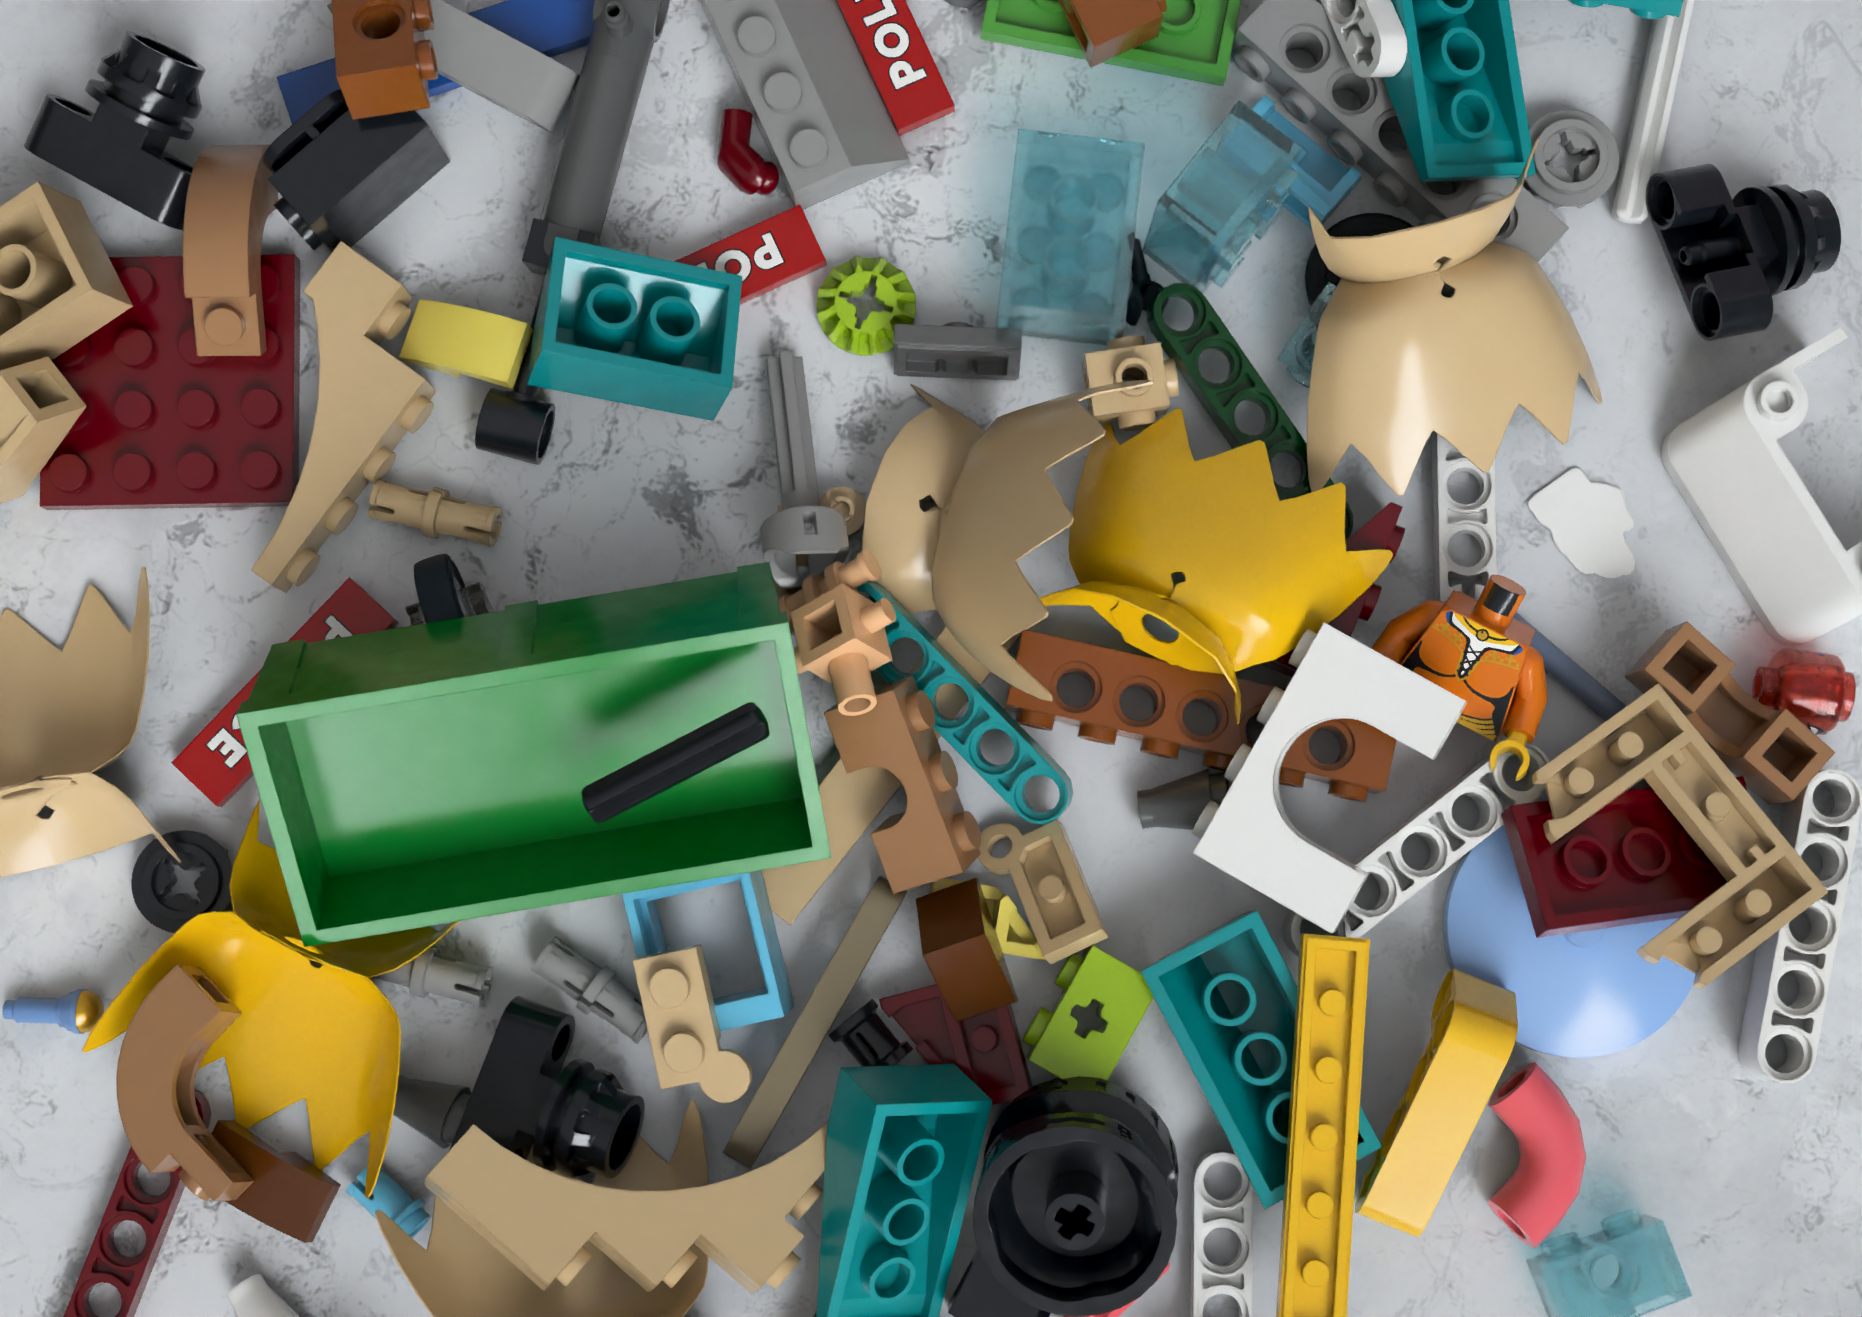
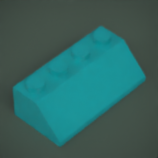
M1255 910L1247 911L1190 941L1142 969L1140 973L1263 1208L1267 1209L1284 1199L1297 985L1258 911ZM1361 1106L1359 1110L1356 1161L1382 1148Z

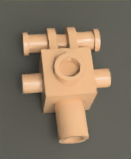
M866 549L859 552L854 560L845 565L835 561L825 567V579L818 574L809 576L802 582L803 589L792 595L786 594L779 598L778 601L780 611L787 613L788 622L794 627L798 646L793 648L798 674L808 670L831 683L838 711L847 716L867 713L876 706L877 699L870 672L893 660L885 631L887 625L896 621V613L893 606L885 598L874 603L859 594L857 589L862 584L868 581L874 582L882 576L881 567L877 559Z

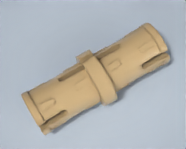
M379 479L374 484L369 498V504L377 505V508L370 507L368 509L369 518L421 529L422 535L425 537L438 539L439 535L443 534L493 547L499 538L502 528V522L495 521V519L501 520L503 517V509L501 507L454 498L450 496L448 490L434 487L433 491L428 492Z

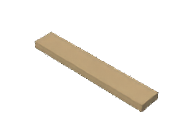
M947 626L942 630L936 640L982 685L991 674V671L960 645ZM1022 632L1012 636L1002 646L1009 651ZM922 655L908 674L919 670L923 663L924 655ZM946 683L940 686L935 697L936 707L939 712L950 719H955L969 701L964 689L953 683ZM933 728L938 740L941 735ZM840 758L821 782L819 792L832 858L762 870L771 911L787 924L792 925L903 785L892 772L880 767H867L847 774Z

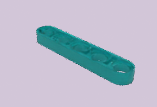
M871 581L857 587L858 592L870 594L874 597L875 601L885 598L893 606L896 613V621L885 627L890 651L895 641L902 637L912 638L919 643L923 650V663L915 673L901 672L894 666L892 661L876 670L889 683L913 675L918 691H924L933 706L935 714V725L933 728L1019 816L1028 822L1036 824L1049 823L1061 816L1071 804L1073 797L1071 779L1062 767L884 587ZM943 684H957L966 692L969 704L968 710L963 717L958 719L946 718L937 709L935 702L936 692ZM998 729L1010 736L1013 741L1014 752L1008 763L996 765L984 758L981 753L980 742L986 731ZM1038 775L1047 776L1056 783L1060 796L1057 805L1053 809L1047 811L1037 810L1029 804L1026 799L1025 788L1031 777Z

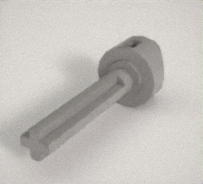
M784 350L779 352V357H767L766 359L782 511L776 512L765 519L760 527L764 562H770L773 579L781 588L801 590L803 589L802 582L804 579L813 574H818L825 579V567L835 561L844 563L849 553V543L845 516L837 510L820 506L803 358L793 357L792 351ZM796 554H806L807 566L796 567Z

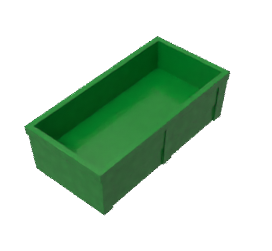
M770 562L737 567V572L545 604H538V600L505 605L503 611L310 643H306L305 639L272 644L248 700L241 702L236 713L304 947L832 858L787 613L780 612ZM748 702H754L764 714L768 722L770 734L763 741L603 823H596L586 811L582 802V790L585 786Z

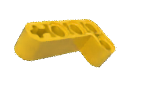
M1455 968L1450 969L1433 1006L1431 1037L1380 1141L1382 1148L1376 1150L1366 1170L1357 1194L1355 1213L1415 1237H1419L1423 1233L1511 1055L1518 1032L1515 992Z

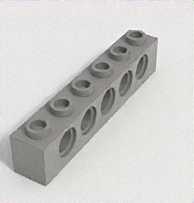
M1264 0L1237 28L1232 51L1236 54L1235 61L1241 70L1257 82L1265 80L1282 95L1280 98L1282 105L1295 119L1304 124L1311 121L1328 137L1326 141L1329 148L1340 160L1348 165L1357 163L1375 179L1373 186L1379 195L1395 207L1405 206L1421 221L1419 226L1484 207L1513 192L1517 180L1514 178L1451 181L1453 193L1440 195L1432 191L1427 182H1421L1408 145V150L1401 153L1387 150L1379 140V133L1394 131L1404 139L1405 137L1383 77L1361 78L1353 72L1326 11L1317 0ZM1296 48L1304 49L1313 56L1316 65L1306 69L1298 68L1291 64L1286 56V52ZM1337 90H1349L1358 96L1362 107L1352 111L1342 109L1335 103L1332 93ZM1522 186L1514 208L1500 229V235L1495 237L1493 242L1525 251L1539 262L1565 234L1569 227Z

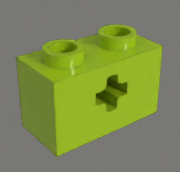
M1091 945L1086 948L1083 955L1074 953L1068 956L1054 982L1055 985L1063 989L1051 1012L1043 1007L1039 1008L1022 1041L1031 1045L1026 1058L1061 1079L1080 1076L1108 1080L1154 998L1139 971ZM1092 999L1100 1003L1096 1009V1015L1103 1019L1102 1026L1098 1031L1087 1028L1082 1036L1074 1033L1078 1021L1070 1016L1072 1008L1075 1005L1087 1007Z

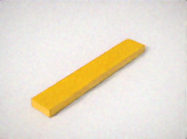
M1315 934L1300 935L1276 1317H1347L1370 939Z

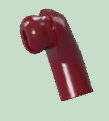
M724 109L721 117L717 164L720 171L739 191L745 194L753 195L757 193L764 196L771 194L777 188L779 171L773 162H764V159L750 146L753 114L741 109Z

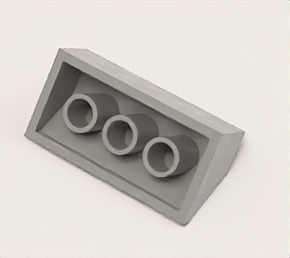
M699 0L748 108L753 114L754 121L771 158L778 168L779 175L794 207L801 205L802 210L910 163L908 154L836 0Z

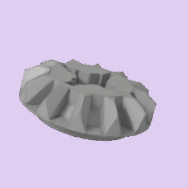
M1562 109L1542 116L1529 128L1532 148L1536 139H1539L1533 154L1536 174L1525 179L1533 196H1539L1550 202L1554 209L1563 206H1577L1580 209L1602 197L1610 188L1619 168V150L1613 134L1601 120L1584 111ZM1560 143H1562V146H1566L1570 155L1580 154V156L1590 154V156H1587L1585 160L1575 167L1574 179H1572V176H1568L1565 167L1554 168L1553 165L1546 166L1549 161L1555 159L1560 153Z

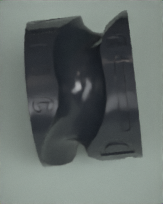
M1080 1076L1065 1079L1056 1078L1035 1085L1017 1096L1002 1111L991 1129L984 1151L983 1166L974 1199L973 1228L975 1241L985 1265L995 1279L1013 1296L1028 1305L1057 1315L1074 1317L1100 1315L1122 1308L1141 1297L1158 1280L1168 1265L1176 1239L1179 1166L1176 1147L1168 1127L1157 1111L1142 1097L1122 1085L1101 1078Z

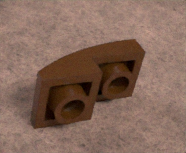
M218 1120L211 1134L254 1179V1182L237 1200L225 1202L286 1235L304 1243L313 1242L341 1184L296 1152H278L235 1120Z

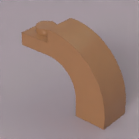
M210 145L200 153L193 167L184 214L183 279L185 298H192L197 356H261L267 351L261 286V246L266 220L276 210L274 204L279 200L278 191L268 180L273 174L263 163V156L270 145Z
M177 964L141 1003L128 1026L122 1042L116 1076L117 1101L121 1121L133 1150L150 1173L174 1172L181 1166L183 1168L179 1173L181 1181L200 1199L208 1201L211 1198L214 1202L237 1200L254 1182V1179L214 1138L202 1122L195 1101V1079L200 1062L209 1047L235 1022L242 1012L201 968Z

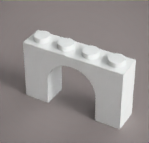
M1323 623L1318 633L1307 629L1298 642L1289 660V664L1298 669L1285 691L1275 686L1267 697L1256 719L1265 725L1253 748L1244 743L1240 746L1224 775V778L1233 782L1220 805L1212 800L1207 804L1196 822L1192 834L1201 839L1193 854L1333 934L1339 928L1370 873L1312 841L1291 822L1284 810L1279 791V775L1287 751L1295 740L1311 727L1328 720L1344 718L1365 722L1434 760L1468 702L1332 626Z

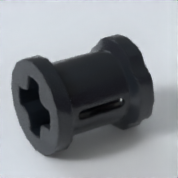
M873 998L828 1035L834 1043L841 1041L861 1066H894L913 1050L907 1041L900 1043L877 1015L878 1005Z

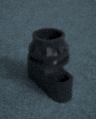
M127 31L120 48L101 58L97 67V73L105 81L90 79L85 88V91L91 97L100 102L96 112L93 113L65 98L46 94L24 147L37 157L143 215L166 226L183 230L186 198L193 167L168 154L164 149L170 136L183 140L191 139L194 128L183 119L184 117L197 118L202 109L198 86L206 69L173 48L138 33Z
M1712 164L1653 174L1648 180L1646 186L1648 214L1698 334L1707 341L1765 330L1769 326L1773 315L1772 296L1782 291L1797 289L1805 284L1812 274L1829 270L1838 258L1841 247L1839 218L1832 202L1825 194L1818 190L1799 192L1787 184L1767 187L1753 186L1742 189L1732 200L1720 171Z
M517 996L511 1000L501 1016L450 1149L474 1124L501 1146L527 1160L533 1145L535 1165L546 1170L554 1171L557 1169L561 1174L572 1178L596 1173L612 1179L622 1171L633 1153L643 1124L645 1104L641 1096L625 1091L613 1073L603 1069L595 1070L594 1065L586 1060L575 1059L561 1072L574 1036V1017L565 1012Z

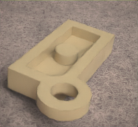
M1058 819L1025 835L1017 827L1009 823L993 824L982 832L981 845L979 847L981 855L978 857V860L985 869L993 874H1011L1041 953L1050 964L1109 937L1066 830ZM1002 839L1011 840L1012 848L1008 855L1003 858H994L992 856V848L996 842Z

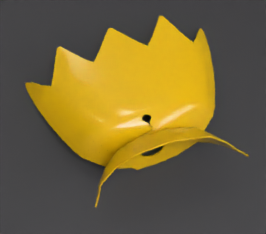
M1180 408L1169 412L1121 445L1115 438L1113 426L1110 423H1105L1102 425L1106 430L1105 436L1093 442L1087 456L1077 488L1072 513L1074 521L1070 527L1069 561L1080 585L1047 594L1040 599L1044 606H1091L1115 629L1121 632L1126 643L1158 659L1164 660L1170 665H1178L1192 671L1224 674L1235 693V713L1238 724L1241 713V694L1235 672L1275 660L1296 648L1307 629L1317 633L1323 623L1328 624L1338 617L1372 585L1386 569L1393 557V553L1391 550L1382 549L1346 551L1344 532L1346 486L1342 482L1299 497L1279 501L1266 445L1261 440L1212 457L1194 461L1189 447L1183 411ZM1182 572L1185 576V581L1176 584L1174 588L1171 574ZM1146 614H1150L1163 620L1178 631L1179 637L1175 641L1157 639L1143 626L1142 618Z
M259 800L252 812L233 863L229 885L233 911H212L198 914L182 925L136 971L110 1003L89 1034L82 1051L86 1053L103 1046L126 1032L132 1018L146 996L177 964L201 968L242 1012L235 1022L209 1047L198 1068L199 1070L225 1057L236 1122L248 1129L285 1107L305 1098L309 1116L314 1166L321 1171L357 1139L369 1132L365 1197L370 1198L387 1148L396 1103L401 1045V1028L398 1014L387 996L370 978L394 971L417 958L460 921L449 923L441 931L427 926L304 947L276 849L258 840ZM310 960L321 963L322 966L320 968L314 967Z

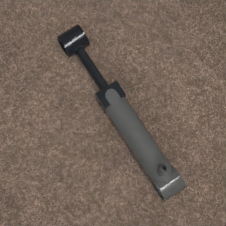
M670 0L594 1V26L540 219L533 218L522 262L532 273L544 276L530 325L533 331L554 238L559 237L603 247L599 241L653 44L659 40L662 34ZM532 332L513 390L503 391L491 388L487 393L476 426L475 446L479 450L539 465L544 459L551 439L555 420V405L537 399L539 387L527 385L533 339Z

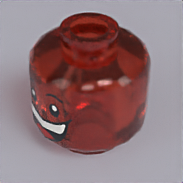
M1782 648L1773 655L1767 667H1758L1752 685V697L1774 710L1787 709L1816 735H1826L1836 727L1838 722L1848 720L1854 706L1856 693L1855 677L1853 673L1846 672L1845 666L1838 656L1792 648Z

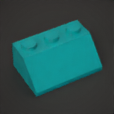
M555 237L552 243L533 331L527 385L714 421L733 385L742 276Z

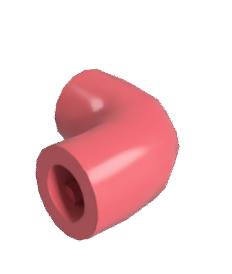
M1533 1062L1521 1068L1504 1082L1488 1103L1489 1107L1518 1140L1520 1156L1518 1166L1510 1179L1487 1202L1498 1218L1528 1246L1536 1248L1559 1225L1579 1195L1586 1152L1579 1118L1560 1088L1536 1062Z

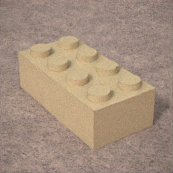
M37 181L0 206V370L44 357H49L52 361L133 307L79 200Z

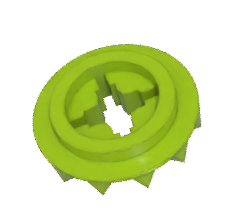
M855 255L851 260L832 267L829 275L818 288L817 317L824 334L838 348L860 356L878 355L894 348L895 324L913 325L916 316V296L903 270L888 263L882 256L878 258H862ZM871 282L875 283L876 302L892 313L883 310L881 313L871 311L867 320H863L861 328L858 329L856 328L858 324L856 306L848 303V299L842 298V296L851 298V296L862 297L865 290L869 289Z

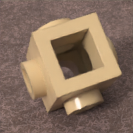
M1126 336L1107 341V350L1085 353L1082 361L1085 390L1123 382V379L1126 378L1153 381V384L1141 386L1138 389L1102 393L1087 398L1088 411L1100 424L1118 422L1120 431L1145 429L1156 422V416L1166 414L1170 407L1169 397L1179 396L1175 361L1173 358L1163 360L1161 342L1145 344L1144 336Z

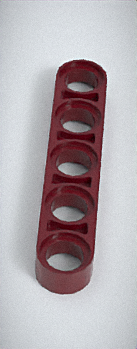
M195 1089L197 1110L202 1122L208 1129L212 1114L210 1104L204 1094ZM132 1146L130 1147L63 1317H98L90 1308L89 1296L93 1287L101 1282L110 1283L117 1288L121 1295V1308L115 1317H134L185 1188L184 1183L179 1177V1173L183 1170L181 1166L174 1172H170V1184L164 1193L158 1196L149 1195L142 1190L137 1178L139 1168L143 1163L139 1160ZM125 1220L135 1221L145 1231V1247L141 1254L136 1257H126L119 1253L114 1246V1231Z

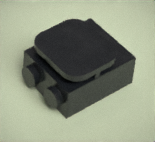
M341 89L328 94L272 142L263 156V163L273 174L268 180L282 195V198L274 204V207L314 251L324 243L331 252H333L340 241L350 248L354 246L450 163L449 158L432 130L415 110L352 120Z

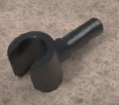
M1134 238L1125 243L1134 288L1123 311V317L1131 326L1137 325L1142 311L1147 312L1150 301L1158 292L1164 289L1161 284L1151 281L1150 274L1147 272L1140 239ZM1167 298L1163 303V306L1161 308L1162 314L1169 301V298Z

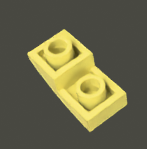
M419 299L399 358L402 361L458 378L461 377V374L513 389L533 329L526 322L444 302Z

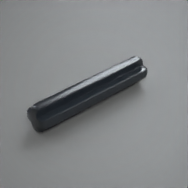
M748 702L585 786L582 790L583 805L596 823H603L763 741L770 734L768 722L761 709L754 702Z

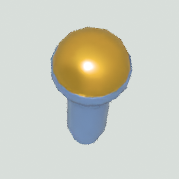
M77 989L67 995H62L60 998L18 997L16 1000H6L3 1004L2 1012L5 1019H14L17 1023L58 1024L60 1027L74 1032V1034H85L93 1030L103 1015L104 1009L103 1003L97 994L87 989Z

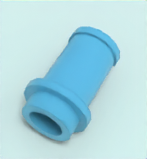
M366 1167L356 1177L359 1182H352L348 1186L346 1193L350 1197H354L375 1219L374 1212L381 1210L411 1238L416 1236L431 1217L423 1209L426 1202L422 1198L414 1200L382 1168L370 1198H366Z

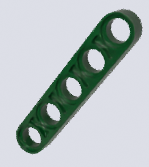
M1174 283L1162 289L1149 303L1147 308V324L1158 343L1161 342V347L1170 359H1174L1176 369L1230 447L1234 449L1261 440L1265 442L1270 464L1277 453L1293 455L1301 466V477L1299 482L1292 488H1285L1274 481L1279 501L1311 493L1308 479L1307 443L1209 301L1196 287L1187 283ZM1180 297L1191 305L1194 319L1189 329L1176 331L1165 324L1161 308L1167 298ZM1216 349L1227 357L1230 371L1224 382L1211 383L1201 376L1198 370V359L1204 350ZM1252 401L1263 409L1265 425L1258 435H1247L1237 428L1234 421V412L1240 402ZM1329 478L1323 488L1334 485L1331 478ZM1347 501L1345 507V540L1350 536L1353 528V513Z

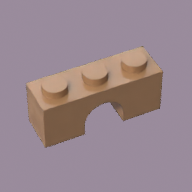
M1687 621L1665 630L1625 675V678L1643 694L1659 683L1726 767L1737 777L1743 776L1745 784L1768 805L1793 801L1835 752L1787 709H1771L1745 692L1729 673L1736 664Z
M913 675L874 688L877 704L867 713L856 716L843 715L838 711L837 704L824 712L847 774L867 767H880L892 772L905 788L907 795L906 811L890 816L870 834L893 894L963 873L981 855L979 850L981 835L978 824L972 813L964 811L956 790L958 785L956 766L949 753L941 751L933 730L935 725L933 706L927 694L922 690L918 691Z

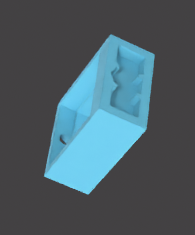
M762 870L623 893L622 897L637 957L668 951L655 899L740 880L765 987L713 998L720 1031L781 1018L794 1007Z

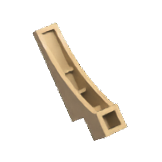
M340 241L303 290L305 295L314 303L317 320L320 367L315 421L309 451L295 493L275 534L251 569V571L266 582L285 593L289 591L293 584L298 587L309 579L320 562L321 557L317 554L318 550L331 533L339 535L347 528L358 511L359 506L355 503L356 499L369 482L375 484L377 480L385 477L396 459V453L393 452L394 448L407 431L412 434L418 431L427 421L434 408V403L430 400L435 395L436 390L425 378L379 346L385 338L388 340L393 339L404 328L411 314V309L408 306L414 299L401 283L342 241Z

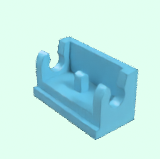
M1264 95L1227 136L1221 155L1312 230L1308 207H1310L1323 225L1358 185L1362 178V173L1353 166L1349 170L1277 112L1274 106L1275 102L1267 95Z

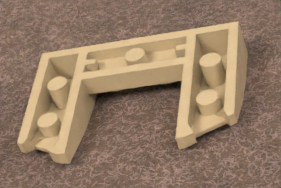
M1659 683L1531 776L1533 784H1545L1553 819L1547 820L1543 824V828L1550 844L1556 842L1644 778L1726 879L1727 882L1636 951L1642 959L1653 965L1658 963L1661 957H1664L1695 973L1693 985L1700 989L1716 979L1829 892Z

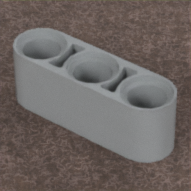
M430 0L434 18V30L424 31L425 40L430 39L432 41L437 60L438 74L528 122L552 132L580 75L554 59L445 1Z

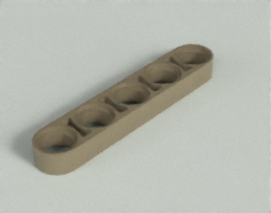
M882 876L877 878L723 1150V1154L749 1169L752 1168L908 892L907 890L893 894L889 881Z

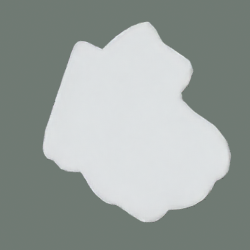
M1574 467L1536 493L1528 502L1529 510L1534 513L1537 521L1551 530L1558 550L1570 560L1579 572L1583 574L1595 573L1605 578H1617L1621 575H1629L1634 570V556L1623 536L1624 532L1634 527V520L1625 505L1624 493L1618 487L1605 483H1591L1581 469Z

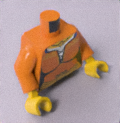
M1493 574L1490 576L1478 600L1460 591L1453 590L1444 602L1428 599L1392 619L1371 649L1467 701L1468 703L1458 718L1457 723L1496 743L1503 732L1507 738L1505 741L1499 742L1492 749L1489 758V769L1493 774L1498 756L1507 752L1513 753L1521 761V767L1515 780L1519 781L1524 778L1529 767L1530 756L1525 745L1534 741L1548 700L1544 659L1540 652L1531 646L1535 630L1514 618L1526 595V590L1507 577Z

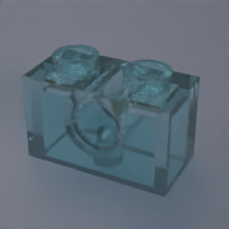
M1637 1209L1622 1211L1603 1219L1600 1222L1603 1230L1579 1239L1577 1232L1553 1237L1540 1244L1542 1254L1526 1259L1548 1317H1639L1692 1296L1663 1220L1647 1214L1640 1216ZM1613 1254L1619 1266L1618 1276L1611 1285L1598 1288L1593 1280L1594 1265L1601 1257Z

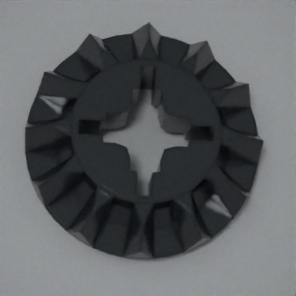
M181 830L162 835L163 839L182 861L181 863L164 848L157 838L141 852L133 868L131 889L137 908L145 919L154 926L175 933L182 925L196 915L212 911H225L232 903L229 885L233 867L228 857V850L207 834ZM170 861L174 865H179L185 871L206 867L200 872L201 876L194 882L195 888L198 891L196 895L201 900L200 902L197 899H193L187 893L164 898L172 891L171 887L177 882L176 875L173 873L175 869Z

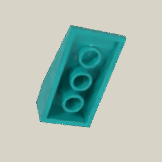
M1391 0L1405 30L1407 55L1401 71L1395 76L1383 77L1421 182L1519 178L1531 153L1532 145L1509 0ZM1533 157L1526 177L1536 174Z
M955 1064L840 1068L827 1125L816 1317H939L992 1105V1100Z

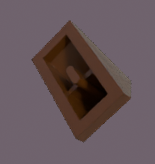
M973 878L916 898L922 955L955 1022H961L1019 1002L979 879Z

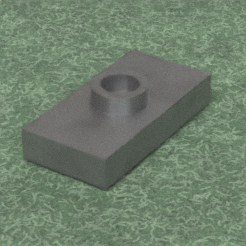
M950 322L943 326L895 324L894 375L1016 381V379H1019L1022 329L974 327L965 322Z

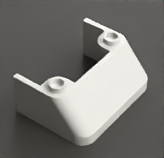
M1841 327L1683 421L1666 435L1661 446V459L1665 469L1759 621L1774 640L1785 645L1794 646L1813 641L1862 616V541L1845 550L1777 439L1796 429L1803 422L1808 411V396L1795 371L1847 339L1848 337Z

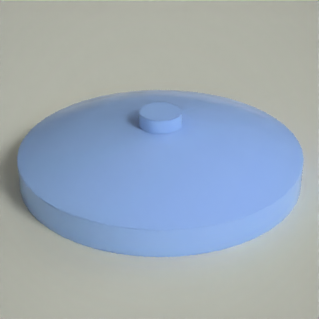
M1504 824L1466 853L1454 871L1448 887L1443 911V941L1450 969L1455 968L1515 992L1518 1018L1516 1044L1541 1053L1571 1058L1602 1056L1624 1050L1651 1036L1676 1013L1692 988L1696 975L1664 957H1661L1660 961L1653 965L1642 959L1636 952L1679 918L1536 938Z

